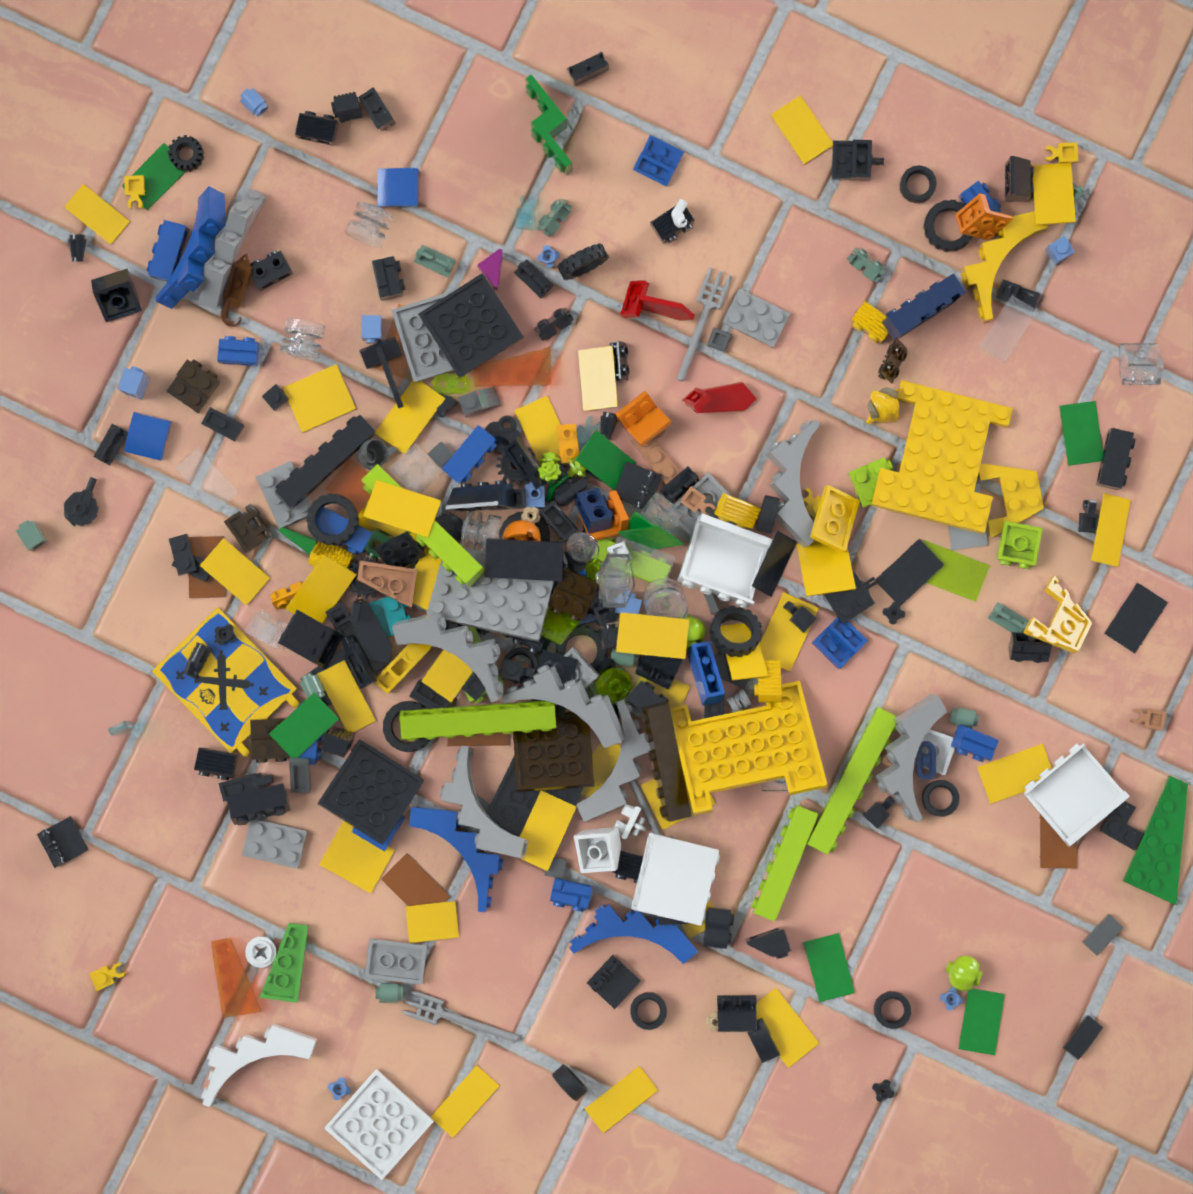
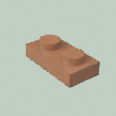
M658 444L642 456L655 473L662 475L661 480L665 485L680 473Z

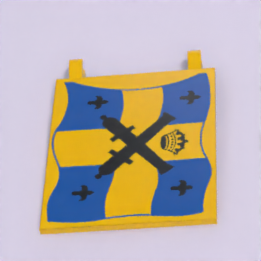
M219 607L152 670L162 683L230 753L238 749L245 757L251 754V750L243 744L251 735L250 719H267L286 700L293 708H298L300 704L299 700L292 695L297 688ZM231 624L233 626V635L236 637L235 642H226L224 645H219L215 628ZM199 642L211 648L212 652H210L204 667L197 677L192 678L183 672L191 652H193V648Z

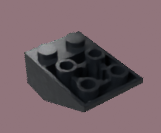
M297 609L282 633L278 644L325 669L344 636Z

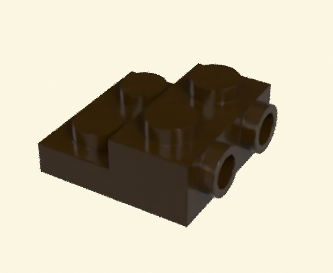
M187 359L176 374L177 377L167 392L199 414L220 382L217 380L218 376L210 370L205 372L201 369L202 364L194 359L192 361Z
M563 568V581H558L548 606L552 607V611L562 614L565 612L570 614L569 617L572 620H584L588 615L600 582Z
M286 718L250 719L252 760L256 759V763H266L268 759L275 758L276 762H285L287 758H290L285 750L269 735Z

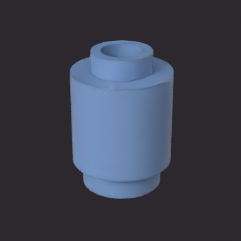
M254 88L246 89L240 95V102L253 115L259 117L268 109L266 101Z

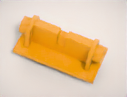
M575 423L556 425L561 463L567 464L570 462V458L576 459L579 454Z
M299 581L289 585L291 590L289 593L286 587L273 591L270 598L276 610L285 609L303 582Z

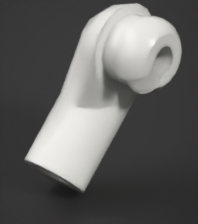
M682 199L678 201L671 213L673 222L678 228L687 225V219H685L683 211L688 203Z

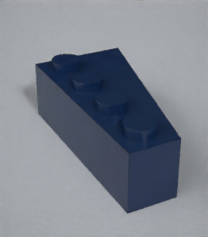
M954 273L941 282L937 281L932 284L926 292L925 290L915 295L914 300L908 299L900 305V309L896 310L894 308L886 314L887 318L882 323L893 340L896 337L898 339L945 310L966 293Z

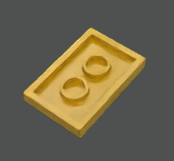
M830 485L825 486L810 538L840 553L845 552L860 500Z

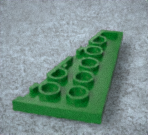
M1168 776L1122 881L1173 905H1177L1188 784Z

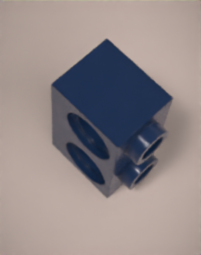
M599 488L577 493L575 505L588 533L591 534L610 529L611 521L614 519L611 509H608L606 498L601 494Z

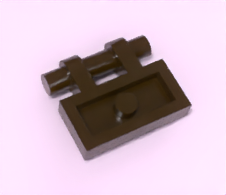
M252 504L245 507L249 513L246 516H243L241 511H238L224 521L245 553H248L262 543L258 537L260 534L263 533L266 539L273 535L269 530L270 526L268 523L262 520L260 512ZM252 519L258 526L256 530H253L248 523Z

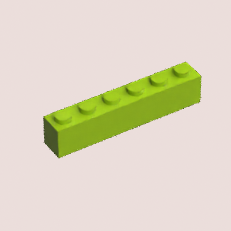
M795 805V808L791 807L787 816L790 819L787 826H783L780 836L783 838L780 844L776 843L773 854H775L773 862L769 861L765 872H768L766 880H761L758 890H761L759 897H755L752 902L751 908H753V913L774 922L776 921L818 813Z

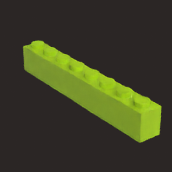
M378 464L361 480L365 484L363 489L370 496L376 480L400 487ZM435 520L428 537L415 534L417 536L415 540L422 547L426 545L430 549L428 553L435 560L440 558L443 561L441 565L449 573L453 571L457 575L455 579L462 586L466 584L470 588L485 573L484 568Z
M550 701L400 711L399 717L401 739H406L407 741H414L418 738L431 740L440 736H445V738H454L456 735L471 737L482 733L484 735H493L495 732L511 734L514 731H522L528 733L537 729L550 731L556 728L555 703Z
M876 707L807 841L808 845L827 855L829 852L833 853L837 846L835 840L838 834L842 836L847 826L844 824L847 817L851 818L855 811L853 805L856 800L860 801L862 798L864 784H869L873 776L871 773L873 767H877L882 759L879 756L883 749L886 750L885 747L890 744L891 740L888 738L891 732L895 733L897 730L895 727L897 724L894 720L897 716L880 707Z

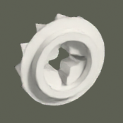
M256 937L247 944L245 955L251 965L258 968L267 967L276 957V947L270 939ZM255 946L259 947L260 949L267 946L264 952L266 957H263L261 955L255 958V956L258 953V950Z

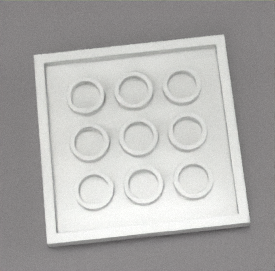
M376 1069L324 1129L382 1180L434 1120Z

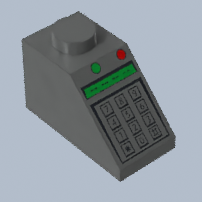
M495 386L476 390L458 397L466 418L502 405Z

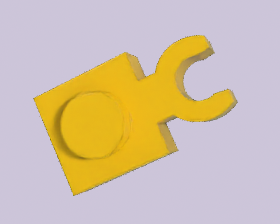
M1077 142L1058 143L1057 149L1053 146H1046L1044 148V151L1052 153L1051 157H1045L1046 162L1053 161L1055 158H1058V163L1078 162Z
M143 175L124 176L125 196H131L128 200L129 209H133L132 204L134 202H138L139 209H142L143 202L140 196H145V177Z
M806 488L805 491L808 493V497L803 498V501L808 504L805 508L815 520L821 497L818 495L816 498H813L812 491Z
M121 962L114 964L111 970L106 965L89 973L96 991L116 983L113 977L121 978L126 975V972L121 974L117 972V967L122 965Z

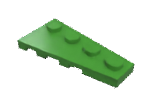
M288 924L259 998L298 1003L309 925Z

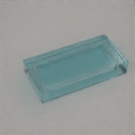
M123 721L110 727L108 731L111 736H119L134 729L135 726L131 721Z

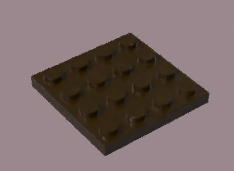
M566 712L564 718L556 716V728L550 731L537 729L528 733L522 731L513 732L517 792L594 786L590 726L576 713Z

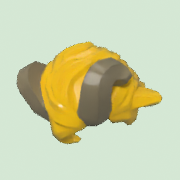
M886 387L880 391L875 390L871 392L870 401L867 404L869 416L866 424H871L874 421L879 423H894L898 421L899 402L897 396L899 389L894 391Z

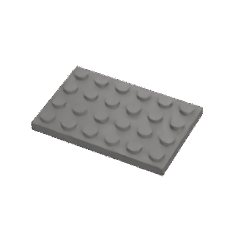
M463 547L485 570L486 551ZM441 560L426 615L440 612L447 622L539 642L555 581L485 577L484 573L469 588L466 584L462 586L455 579L457 575L453 571L449 573L441 565L443 563Z

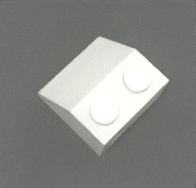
M618 827L586 829L574 835L581 873L617 870L621 850Z

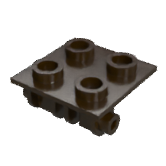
M897 337L892 345H889L887 355H885L886 360L882 361L884 364H881L878 371V377L883 380L886 378L891 384L898 377L900 365L907 357V348Z

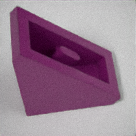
M498 249L477 265L494 290H498L503 249Z

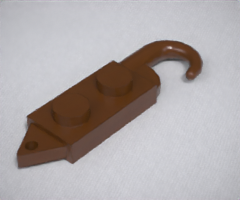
M247 253L238 261L233 262L224 294L221 319L224 324L230 327L239 325L242 320L239 317L234 322L230 321L228 312L230 308H238L244 303L253 270Z

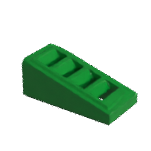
M280 527L279 531L281 534L306 553L311 554L318 541Z

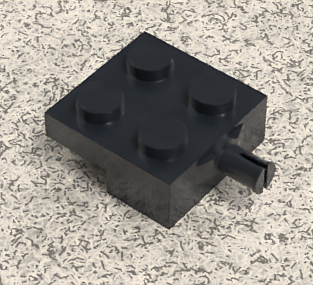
M833 140L832 180L870 181L872 165L884 166V158H873L872 140Z
M853 571L855 590L823 594L842 624H845L875 604L868 590L878 584L877 581L869 584L875 580L874 577L864 583Z

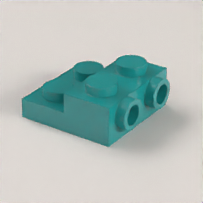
M390 597L369 602L387 637L395 636L392 626L397 621L411 618L405 612V608L408 606Z

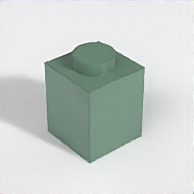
M27 520L21 523L19 529L16 530L29 551H34L48 542L34 521L29 522Z

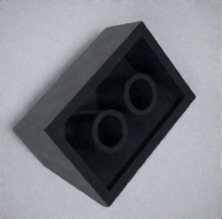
M506 480L495 481V484L489 485V482H478V486H472L471 483L460 484V487L452 489L445 505L446 510L459 512L514 508V485L507 484Z

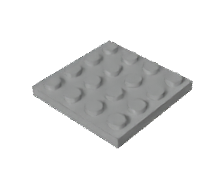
M453 291L392 309L414 383L454 371L418 313Z

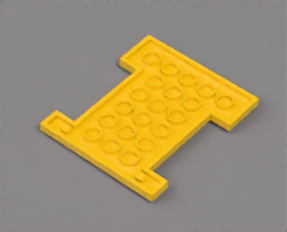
M901 380L897 396L898 401L914 404L899 473L880 468L871 506L984 534L993 496L977 493L974 490L989 424L1008 428L1013 408Z
M800 681L781 684V702H765L766 706L691 721L687 704L670 708L680 761L694 816L713 812L709 794L785 778L789 795L827 788L825 773Z

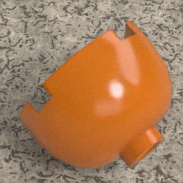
M517 520L510 523L505 528L502 539L541 541L538 528L533 523L525 520Z

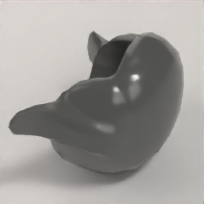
M370 439L361 444L357 457L364 468L372 470L377 464L381 467L387 461L388 456L397 451V448L387 447L379 439Z

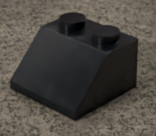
M1010 156L1005 163V202H1028L1030 196H1033L1034 186L1030 185V178H1033L1034 167L1030 166V160Z
M128 269L91 280L92 291L105 322L142 311Z
M782 926L745 939L749 946L777 959L788 956L787 952L791 951Z

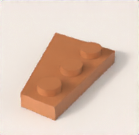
M360 561L357 581L412 608L417 576L416 569Z

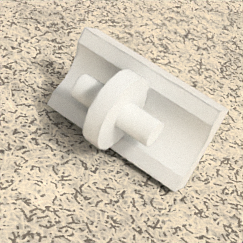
M624 805L621 814L630 819L627 825L617 820L614 826L618 827L621 838L626 840L633 826L635 829L632 834L638 836L640 830L646 832L647 828L643 826L646 819L640 817L638 823H635L641 810L640 807Z

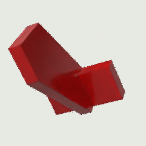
M646 280L630 281L620 313L623 318L639 317L641 310L679 321L694 319L695 315L682 303L646 296L649 283Z
M737 382L702 390L694 388L682 401L692 408L695 413L745 411L757 398L743 382Z

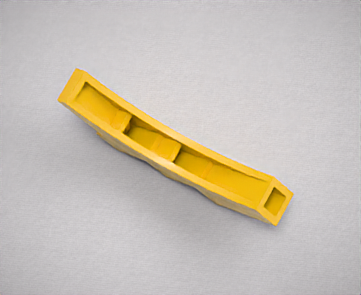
M1035 211L1012 216L1013 220L1005 228L997 232V236H1001V239L984 242L980 245L978 255L983 262L965 266L960 273L961 281L963 284H966V288L974 287L972 294L974 300L978 301L977 314L983 323L990 322L993 319L991 308L992 286L995 274L1002 260L1020 242L1049 228V224L1036 225Z

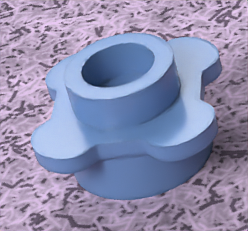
M549 245L543 247L541 254L537 256V260L545 263L548 268H552L560 254L558 251L551 249Z
M954 987L949 988L947 993L940 995V1000L946 1004V1009L952 1011L954 1007L963 1002V998L957 994V990Z
M339 1077L338 1081L331 1082L328 1085V1089L331 1090L335 1100H340L342 1096L349 1095L351 1092L343 1077Z

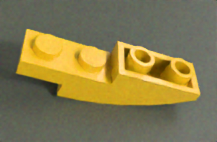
M408 643L377 676L375 683L388 694L432 646Z

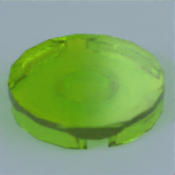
M620 667L606 670L596 682V694H601V696L608 695L611 704L624 700L632 689L631 675Z

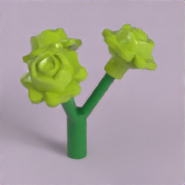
M543 453L542 459L538 460V462L542 463L541 467L538 468L541 479L545 478V481H549L545 501H553L556 488L569 477L574 475L586 477V468L575 459L570 458L571 469L558 482L553 483V480L558 479L557 475H561L560 465L557 464L561 459L557 457L556 453Z

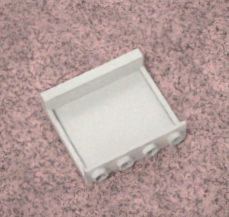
M702 513L697 517L678 582H681L684 587L691 589L695 587L700 589V592L703 594H714L722 601L731 600L736 602L737 606L747 608L754 604L752 599L756 588L752 587V583L773 539Z
M1084 743L1081 746L1078 744L1073 746L1069 750L1071 753L1066 758L1061 756L1054 762L1056 766L1052 770L1047 768L1039 775L1041 779L1036 783L1031 781L1024 787L1026 791L1023 793L1068 847L1130 797L1126 791L1123 792L1085 748Z
M649 833L631 909L702 925L706 918V904L711 897L710 887L715 880V866L720 859L719 850Z

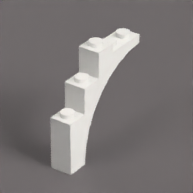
M274 1023L265 1032L264 1038L267 1039L266 1041L245 1034L243 1038L239 1037L236 1044L238 1051L217 1044L214 1049H210L207 1057L210 1060L208 1065L215 1067V1070L211 1069L208 1077V1080H210L209 1087H205L201 1096L204 1099L202 1105L210 1107L226 1080L246 1064L264 1057L289 1055L310 1059L318 1039Z

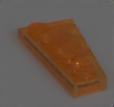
M551 347L479 366L474 369L475 387L551 385Z
M225 938L211 941L222 1018L261 1012L262 1010L232 939Z

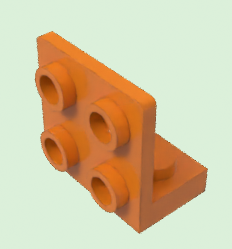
M981 193L955 214L961 234L986 240L993 238L997 232L1005 228L1013 220L1011 215L990 211L986 195Z
M646 391L642 392L615 414L624 428L641 446L651 441L652 438L672 423L656 406Z
M616 490L610 491L608 500H606L607 507L612 510L614 517L611 521V528L591 534L586 529L590 541L620 535L618 531L628 530L629 518Z

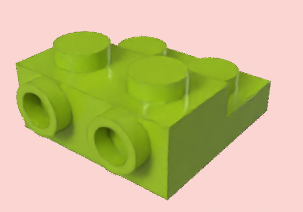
M885 457L848 472L862 508L872 504L880 468L893 471L891 461H886Z
M1004 521L996 560H1000V564L1011 566V563L1019 564L1018 568L1030 570V566H1036L1043 528Z

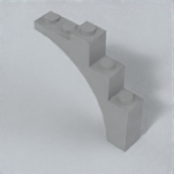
M249 189L240 202H236L229 211L225 230L217 240L214 258L206 267L198 303L216 310L223 301L232 264L236 261L244 239L266 201V195Z
M816 419L812 421L806 420L799 427L801 431L797 435L795 433L791 435L787 442L785 440L775 441L768 448L770 452L766 455L780 469V471L773 475L771 478L773 481L769 484L784 500V502H779L776 520L802 547H807L814 541V539L810 538L814 522L805 508L801 494L800 467L804 450L813 433L821 425Z
M440 612L397 621L392 626L397 645L408 643L427 644L446 650L465 662L476 673L484 685L491 702L498 701L502 696L503 686L498 681V668L494 664L499 658L500 648L498 644H495L494 639L472 643L473 635L468 630L467 625L445 630L446 621Z
M545 665L538 668V672L533 676V679L523 682V686L517 687V685L507 688V692L502 696L504 703L524 699L550 701L571 710L592 728L604 748L620 743L625 738L608 695L601 696L599 694L589 699L581 680L577 682L570 680L564 683L563 687L555 665L552 667Z
M929 694L894 718L897 724L895 727L902 736L885 747L888 753L886 756L893 765L875 776L878 780L877 786L883 793L893 795L895 801L903 807L902 813L906 819L916 823L923 819L917 807L913 791L914 761L926 733L938 719L947 713L939 696Z
M624 700L616 703L621 718L622 730L625 734V738L621 742L617 763L604 784L590 797L576 804L583 822L626 804L627 794L624 788L620 789L619 786L640 777L641 768L637 761H633V758L643 755L650 750L645 734H638L640 727L637 720L633 721L630 714L633 711L629 702L625 703Z
M461 745V750L459 749L456 755L457 767L452 772L453 783L445 781V785L440 790L441 800L462 806L457 816L458 824L480 829V832L475 837L477 849L525 859L529 840L515 836L502 829L484 810L476 795L472 780L471 763L473 749Z

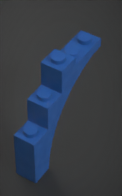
M208 186L198 197V209L191 237L172 276L156 295V302L173 309L189 291L194 292L204 282V264L215 254V236L226 226L225 194Z
M411 807L410 827L424 829L440 836L462 855L470 867L476 883L478 912H486L487 908H491L492 897L488 896L489 889L493 888L494 877H490V874H498V871H502L503 859H500V854L477 852V844H475L477 833L456 831L457 827H460V824H458L459 820H457L458 811Z
M602 904L595 910L597 914L594 918L598 923H591L585 928L586 933L581 937L579 934L570 941L572 945L569 946V949L575 954L586 945L601 939L615 936H631L646 939L662 946L671 952L682 964L698 952L676 924L659 925L657 919L654 921L656 925L653 927L640 911L635 912L633 909L624 916L626 920L623 921L610 904L607 906Z

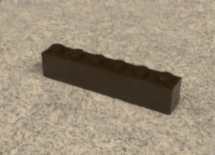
M661 702L642 707L641 720L646 726L644 734L646 742L650 746L648 755L654 766L652 775L654 780L657 781L658 788H656V794L661 801L660 814L662 818L669 822L691 817L670 706L668 703Z

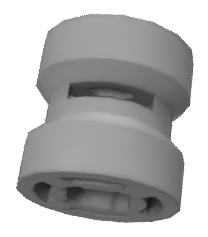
M743 689L738 691L737 695L726 698L733 712L741 711L744 707L748 708L752 705Z

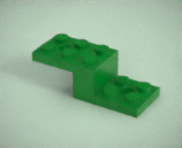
M531 74L525 79L526 93L532 100L535 99L537 101V107L542 112L539 117L531 122V136L537 143L541 142L544 153L548 158L552 157L554 159V165L559 172L562 173L564 171L568 175L573 171L572 162L553 139L567 128V118Z

